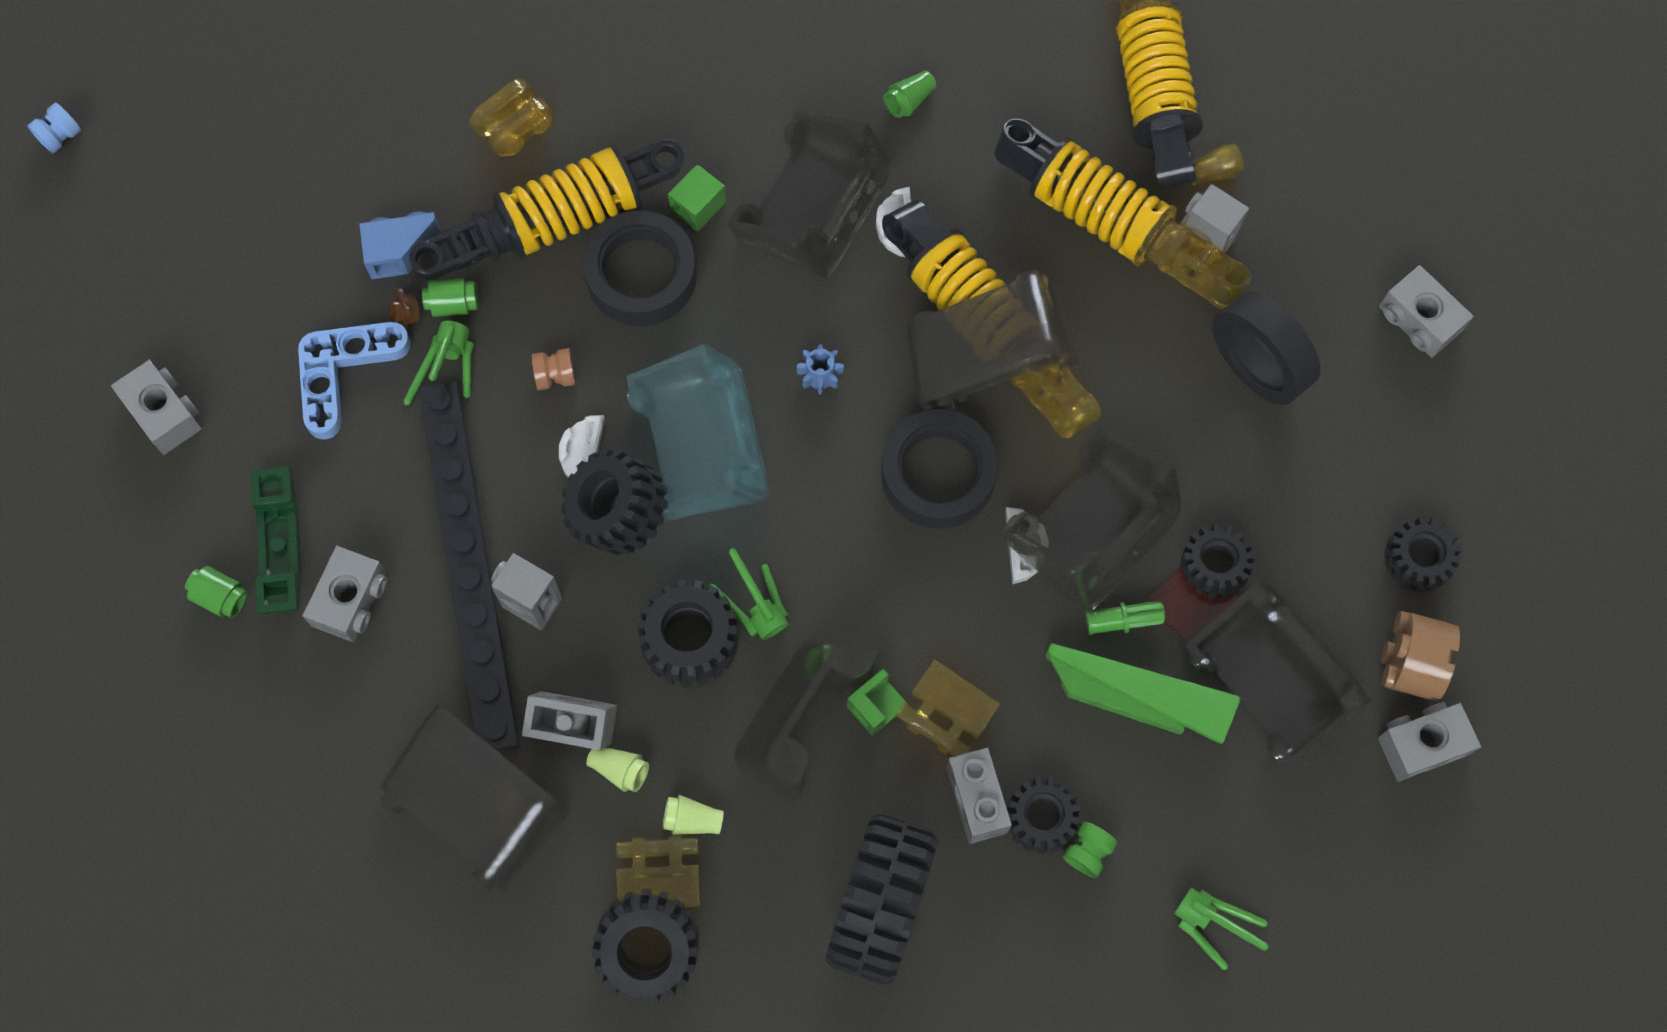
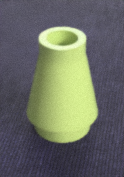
M606 747L601 750L591 749L586 761L588 767L595 769L623 792L628 790L637 792L645 782L649 771V763L643 760L642 755Z
M678 795V798L668 797L662 829L671 830L672 835L705 833L719 835L724 811L711 808L682 795Z

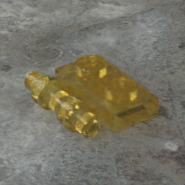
M934 659L911 693L922 701L923 705L917 712L904 703L896 716L909 724L907 729L916 735L920 732L938 745L936 749L945 755L949 752L953 756H959L968 753L970 750L967 745L958 740L963 730L977 739L1000 704ZM933 710L953 723L948 732L928 719Z
M670 835L669 840L646 841L645 837H633L632 842L616 843L617 858H633V868L616 869L617 898L619 901L623 900L625 894L634 891L635 895H639L642 893V889H652L651 894L659 895L661 890L669 893L668 899L672 901L678 898L684 903L683 909L700 908L699 865H683V855L699 854L698 838L682 839V835ZM669 856L670 866L646 867V857Z

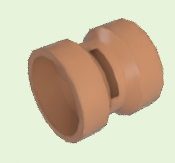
M570 348L560 349L550 357L544 352L532 354L537 390L550 389L554 382L556 384L560 383L563 386L576 385Z

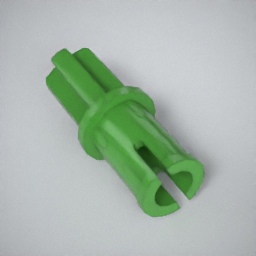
M1160 601L1126 606L1124 602H1120L1119 607L1091 611L1085 610L1088 634L1093 635L1117 630L1129 633L1130 628L1162 624L1165 622L1164 606Z

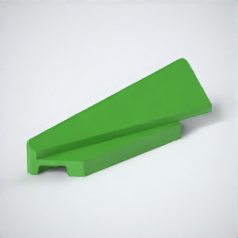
M1050 643L1045 655L1061 680V686L1068 698L1179 735L1187 727L1216 743L1223 744L1240 702V697L1234 694L1054 643Z

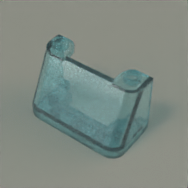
M703 344L626 376L629 387L627 399L631 408L648 417L650 421L660 473L663 478L662 484L666 485L668 492L664 496V499L668 500V508L663 510L662 516L665 517L664 521H672L753 504L768 497V482L742 372L734 360Z

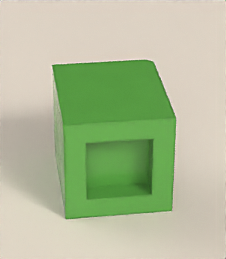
M696 165L668 193L670 211L698 232L726 203L725 185L701 166Z
M885 669L878 672L847 698V708L872 737L907 707L906 701L888 682L889 674Z

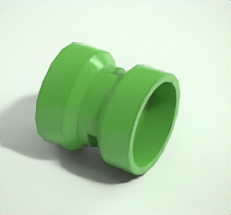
M1083 821L1077 831V844L1069 845L1062 858L1081 873L1097 878L1103 869L1101 859H1104L1106 855H1110L1118 842L1105 830L1092 823Z

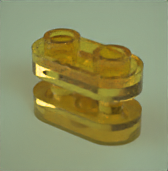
M519 78L507 84L482 103L471 115L469 125L480 137L489 136L488 145L499 156H512L518 153L524 146V143L535 134H542L551 126L553 109L544 99H533L534 89L524 79Z

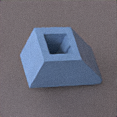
M418 211L412 212L405 217L392 219L378 217L370 222L359 223L364 265L371 279L410 273L412 267L409 261V253L412 247L441 233L434 212ZM423 253L419 256L417 263L426 253Z

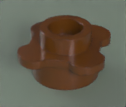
M396 288V298L389 302L390 315L393 322H399L408 331V324L419 322L418 302L413 293L404 294L402 288Z

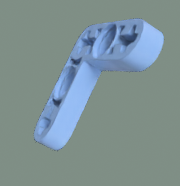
M386 322L316 331L305 335L301 339L298 353L303 420L305 426L314 437L329 439L334 437L341 428L338 368L401 359L408 354L411 348V341L406 329L401 324ZM391 335H396L398 340L395 342V347L389 348L386 342H389ZM371 337H375L377 341L375 343L377 350L373 351L374 347L370 339ZM360 338L365 341V347L361 352L349 354L345 351V346L351 339ZM333 342H336V346L339 352V355L337 356L332 350L335 349ZM321 344L324 350L320 351L319 357L314 358L311 352L315 351V345ZM325 377L329 379L330 386L325 392L315 394L310 391V385L316 378ZM317 404L324 406V411L329 418L325 421L324 427H319L315 422L320 420V409Z

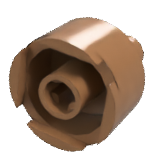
M1399 611L1394 623L1393 631L1396 633L1393 642H1385L1381 654V664L1387 665L1382 676L1381 685L1391 690L1435 701L1436 699H1441L1449 686L1456 664H1452L1450 661L1452 650L1459 651L1460 629L1457 625Z

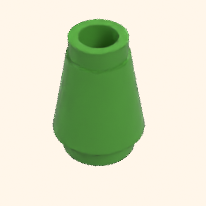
M924 70L921 73L889 85L887 92L883 95V101L887 110L897 118L910 116L936 88V80L930 72Z

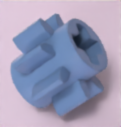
M819 344L817 349L812 352L803 350V360L805 363L797 364V374L806 375L803 378L804 389L811 386L817 389L818 394H822L823 389L829 386L835 389L838 387V380L835 375H842L844 373V364L835 363L838 358L837 350H833L830 353L823 349L822 344Z

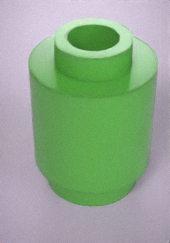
M466 277L429 280L428 288H422L424 310H431L433 317L468 315L471 310H478L479 297L476 280L467 281Z
M205 566L201 570L195 569L185 584L189 601L221 618L224 616L231 619L235 618L242 610L248 598V591L242 588L240 582L210 566Z

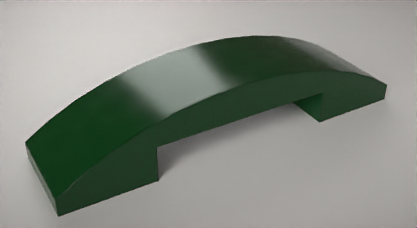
M290 466L252 470V506L256 511L259 567V576L255 577L256 611L258 616L298 611L301 592V550L292 470Z

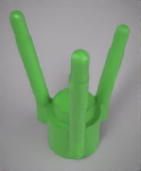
M443 321L440 323L438 333L433 336L431 347L404 399L405 405L411 404L432 362L429 380L434 381L437 378L444 358L456 360L460 354L463 355V397H470L471 354L474 343L468 341L470 332L465 325L455 321Z
M731 548L729 554L757 604L749 611L752 618L750 619L715 584L711 583L708 589L712 585L719 590L721 598L725 596L729 600L731 610H734L736 618L746 627L751 637L759 634L762 640L769 639L789 625L785 619L789 615L781 603L769 566L763 564L761 569L772 603L769 599L764 600L736 549Z
M1191 887L1174 913L1182 919L1178 927L1188 933L1222 970H1227L1228 964L1195 928L1197 925L1205 929L1210 920L1261 950L1265 951L1268 949L1266 942L1216 911L1219 909L1260 927L1268 925L1265 919L1214 898L1204 890L1199 893Z

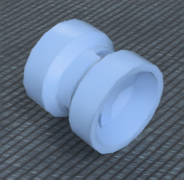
M56 102L47 109V115L42 119H34L27 125L36 139L52 154L62 147L63 140L67 137L73 138L81 131V128L74 119Z

